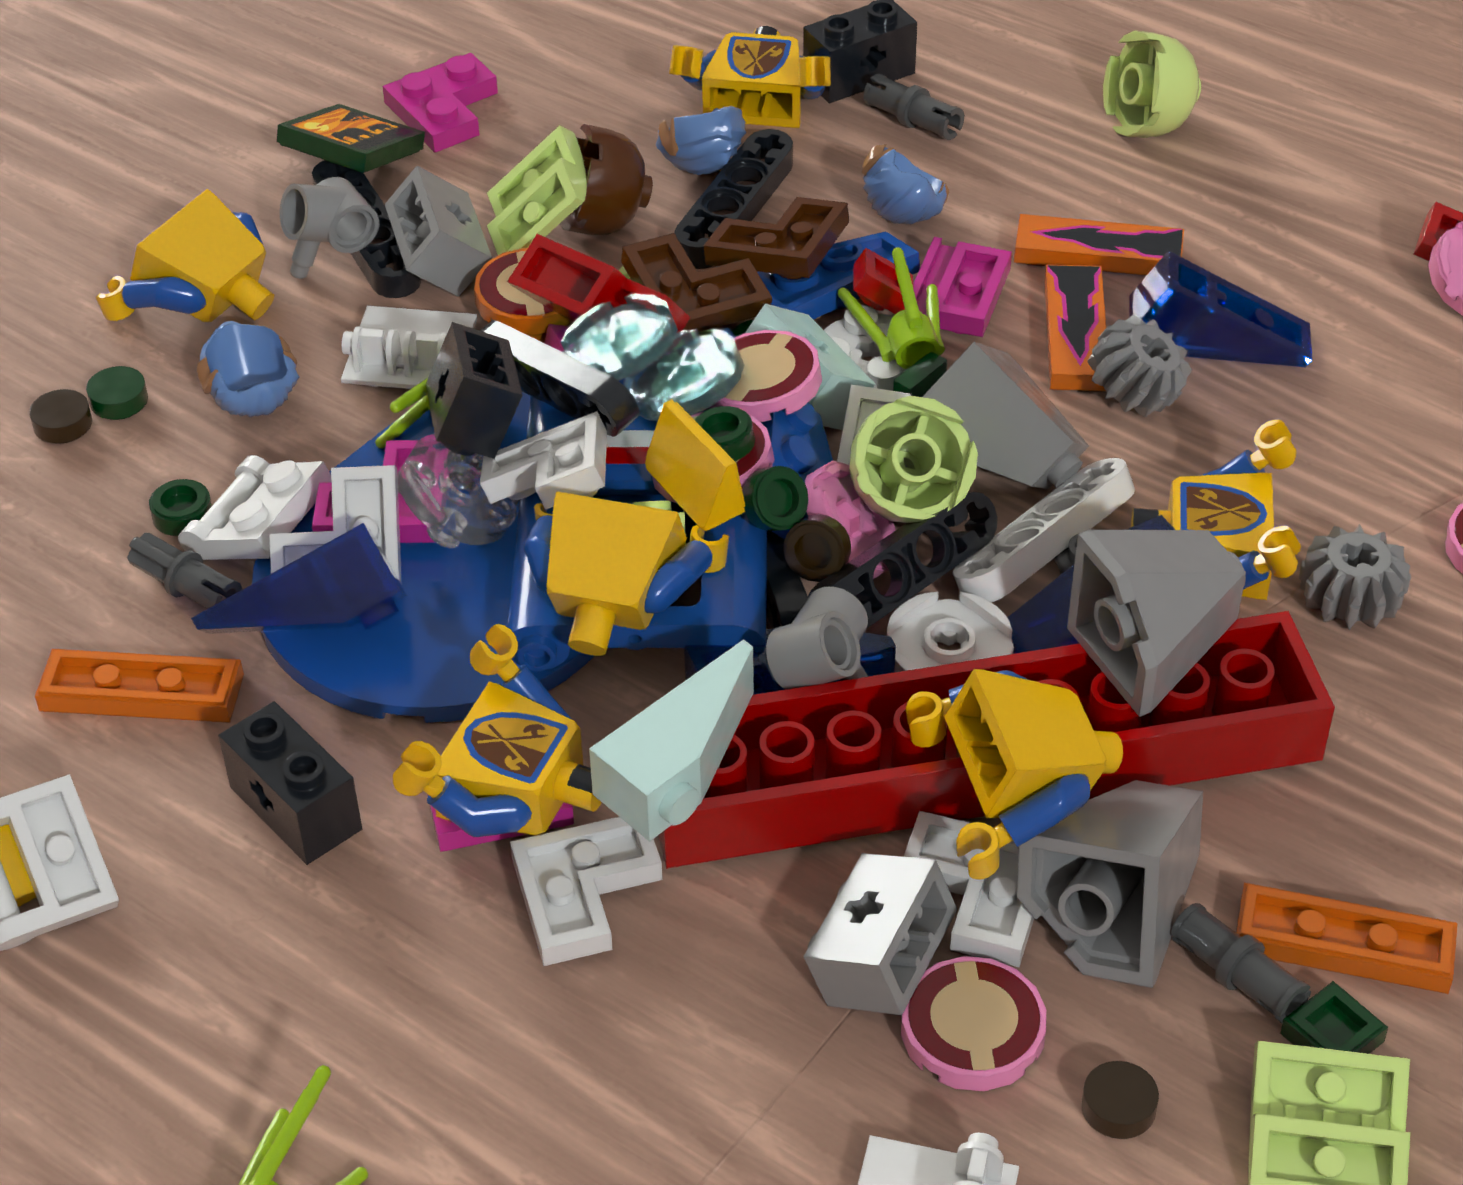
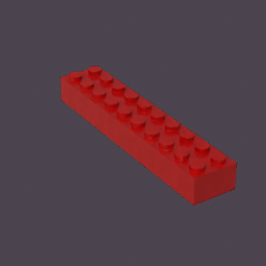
M1289 611L1237 619L1150 713L1140 717L1080 644L754 694L702 803L697 806L693 814L686 821L679 825H671L660 833L659 840L667 869L914 828L919 811L956 820L985 816L947 722L946 736L940 743L931 747H918L911 741L906 715V705L913 694L927 691L935 693L941 700L948 698L949 689L965 684L973 669L991 672L1012 671L1031 681L1070 689L1078 696L1094 731L1118 734L1123 745L1122 762L1114 773L1101 774L1090 791L1089 799L1135 780L1171 786L1322 761L1335 706Z

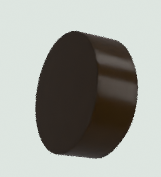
M60 389L50 391L38 397L30 407L29 415L34 432L39 439L48 443L62 444L77 440L87 433L92 425V415L87 398L74 390Z
M814 514L803 518L791 528L784 541V555L789 567L801 578L813 582H820L832 573L839 572L848 562L851 554V541L846 529L834 518L822 514Z
M1125 1061L1106 1062L1094 1068L1085 1080L1081 1105L1083 1115L1091 1127L1105 1136L1116 1139L1133 1138L1146 1132L1153 1124L1159 1101V1091L1153 1077L1140 1066Z

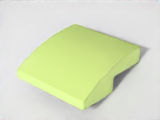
M559 125L487 192L496 216L487 225L498 255L521 248H528L536 234L546 237L585 201L587 192L586 170L580 146L574 132Z
M1257 1041L1254 1048L1248 1185H1407L1411 1133L1406 1132L1410 1059Z

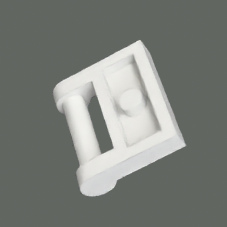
M247 456L235 470L236 479L200 520L190 521L178 535L180 546L184 551L192 550L200 554L203 560L269 559L270 534L291 533L316 503L319 483L332 482L331 474L323 461L295 463L292 460H287L276 464H269L259 456Z
M70 774L0 798V827L9 824L40 907L20 913L0 861V951L17 947L38 935L118 906V895Z

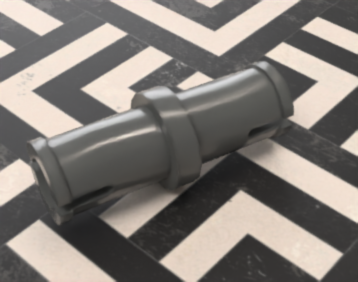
M875 74L870 79L872 82L880 85L881 89L869 83L865 87L864 101L867 105L877 107L897 116L898 122L909 128L920 126L940 135L946 140H952L957 136V133L947 128V126L950 125L960 131L963 127L965 115L961 108L951 106L931 97L929 91L921 86L913 85L907 87L887 78L883 74Z
M1194 903L1187 907L1175 921L1171 930V935L1173 936L1171 939L1175 943L1182 945L1216 971V980L1228 990L1239 988L1273 1014L1280 1023H1283L1285 1017L1308 1001L1311 995L1309 984L1305 981H1300L1265 955L1263 943L1252 935L1241 937L1206 911V908L1200 903Z

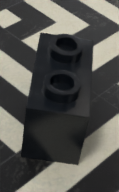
M876 0L869 5L843 14L831 15L825 20L803 27V56L830 57L831 86H825V90L821 95L829 104L864 92L867 83L875 87L880 86L870 79L875 74H883L893 81L915 74L917 21L894 0Z
M452 322L426 382L436 441L441 442L454 453L464 456H472L477 453L495 459L523 396L510 342L507 339Z
M275 701L218 735L230 788L306 865L363 830L353 776Z

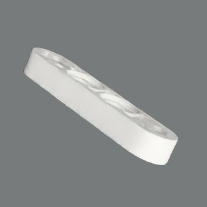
M1108 458L1087 465L997 533L986 546L954 568L953 576L959 591L980 596L992 603L1016 589L1068 548L1072 537L1092 529L1130 499L1135 492V487L1126 462L1120 458Z

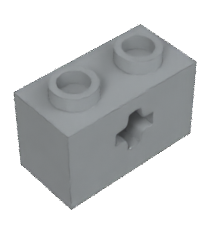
M416 166L385 203L406 271L459 297L468 285L476 279L477 273L485 263L492 259L468 192L427 170Z
M861 854L847 881L841 885L837 898L818 932L812 936L804 955L808 968L827 1006L895 1015L903 1014L957 911L955 902L935 859Z

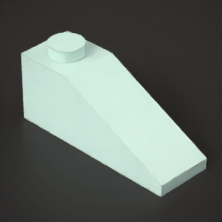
M743 639L589 748L593 795L649 842L671 825H679L686 821L693 814L697 806L702 803L754 693L753 646Z

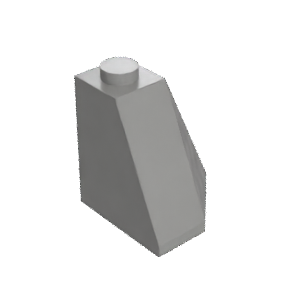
M973 342L923 396L924 398L939 401L956 411L964 421L961 425L968 432L970 442L974 440L978 452L977 466L1031 487L1049 489L1052 485L1056 488L1076 474L1082 466L1083 462L1078 457L1089 445L1017 361L1007 352Z
M1087 530L1079 533L1077 538L1067 629L1140 717L1150 713L1238 619L1243 587L1246 582V571L1239 558L1234 553L1227 551L1209 530Z
M1135 780L1089 799L1083 807L1019 846L1017 898L1035 919L1043 916L1068 947L1064 953L1083 975L1153 988L1172 937V927L1179 916L1200 854L1203 791Z

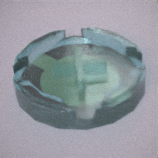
M631 294L624 297L627 304L613 308L609 301L593 307L578 317L566 330L561 341L564 349L562 352L611 375L618 381L641 372L662 357L673 344L678 331L667 302L655 295Z
M697 329L685 330L663 338L643 351L639 357L649 354L663 343L670 341L656 359L637 370L632 376L626 375L624 379V386L638 404L639 415L644 419L658 421L663 404L672 399L691 416L708 409L727 396L740 381L745 366L734 337L719 329H710L712 336H699Z

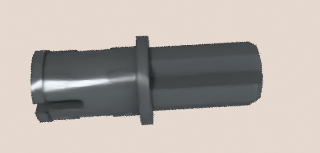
M144 533L140 538L134 537L130 542L131 550L127 556L129 563L164 583L165 590L170 595L176 598L186 596L220 618L226 617L234 610L231 606L221 601L222 596L238 605L242 595L241 583L234 579H229L203 564L200 554L192 550L182 552L151 533Z

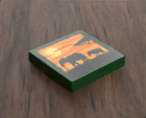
M336 104L278 124L277 142L280 145L362 173L423 150L425 137L424 131L342 104Z

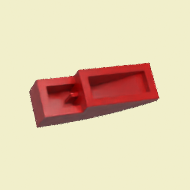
M536 234L507 281L514 288L593 333L616 321L632 316L656 315L665 318L672 326V337L664 351L652 361V363L658 366L662 365L691 318L667 295L627 279L619 270L609 264L539 234Z

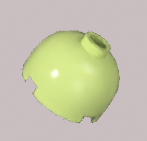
M1132 31L1124 35L1118 43L1127 44L1122 49L1120 56H1110L1103 83V101L1106 115H1115L1122 124V126H1113L1112 128L1118 134L1139 138L1158 137L1179 128L1192 112L1201 93V81L1193 55L1175 38L1145 31Z
M907 396L883 405L862 423L852 442L849 471L856 493L871 511L893 522H921L936 517L933 514L947 507L948 511L965 499L976 478L978 452L974 440L970 442L968 432L961 425L964 421L956 411L931 398Z

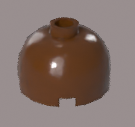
M583 124L580 129L585 133L586 138H577L586 170L585 201L561 222L563 229L587 235H608L618 232L634 218L638 207H647L651 198L653 180L651 176L645 175L644 159L637 145L628 137L610 129Z

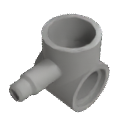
M327 178L317 185L294 183L289 185L283 193L280 203L281 227L287 238L297 240L292 256L293 263L290 269L292 276L295 278L303 279L307 277L309 268L313 266L320 242H329L339 252L353 253L369 245L378 232L379 217L355 187L344 178Z
M822 587L812 592L791 624L775 628L768 637L766 645L767 661L777 683L786 690L824 684L838 679L843 681L868 677L860 664L861 652L859 641L868 625L867 612L862 603L853 594L837 587Z

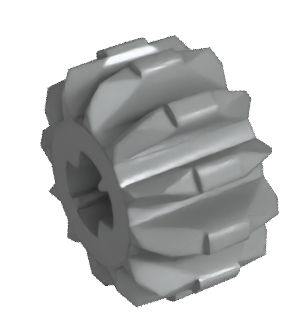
M1133 314L1127 320L1118 319L1113 325H1109L1102 332L1087 362L1095 371L1092 381L1103 386L1107 391L1105 399L1114 398L1120 402L1124 412L1134 408L1140 415L1147 417L1153 411L1161 412L1166 406H1171L1182 394L1181 390L1186 385L1187 377L1192 371L1188 362L1184 360L1187 350L1174 343L1172 340L1173 333L1166 334L1160 330L1154 319L1146 324L1140 317Z
M1360 524L1354 532L1350 533L1334 526L1328 536H1315L1313 543L1308 547L1306 558L1301 563L1299 580H1301L1300 588L1304 590L1306 607L1321 609L1324 622L1338 618L1345 620L1349 630L1357 621H1362L1369 627L1376 628L1383 617L1395 618L1397 610L1401 608L1404 594L1408 592L1411 574L1409 573L1410 565L1405 562L1404 547L1387 544L1385 532L1372 536L1364 533Z

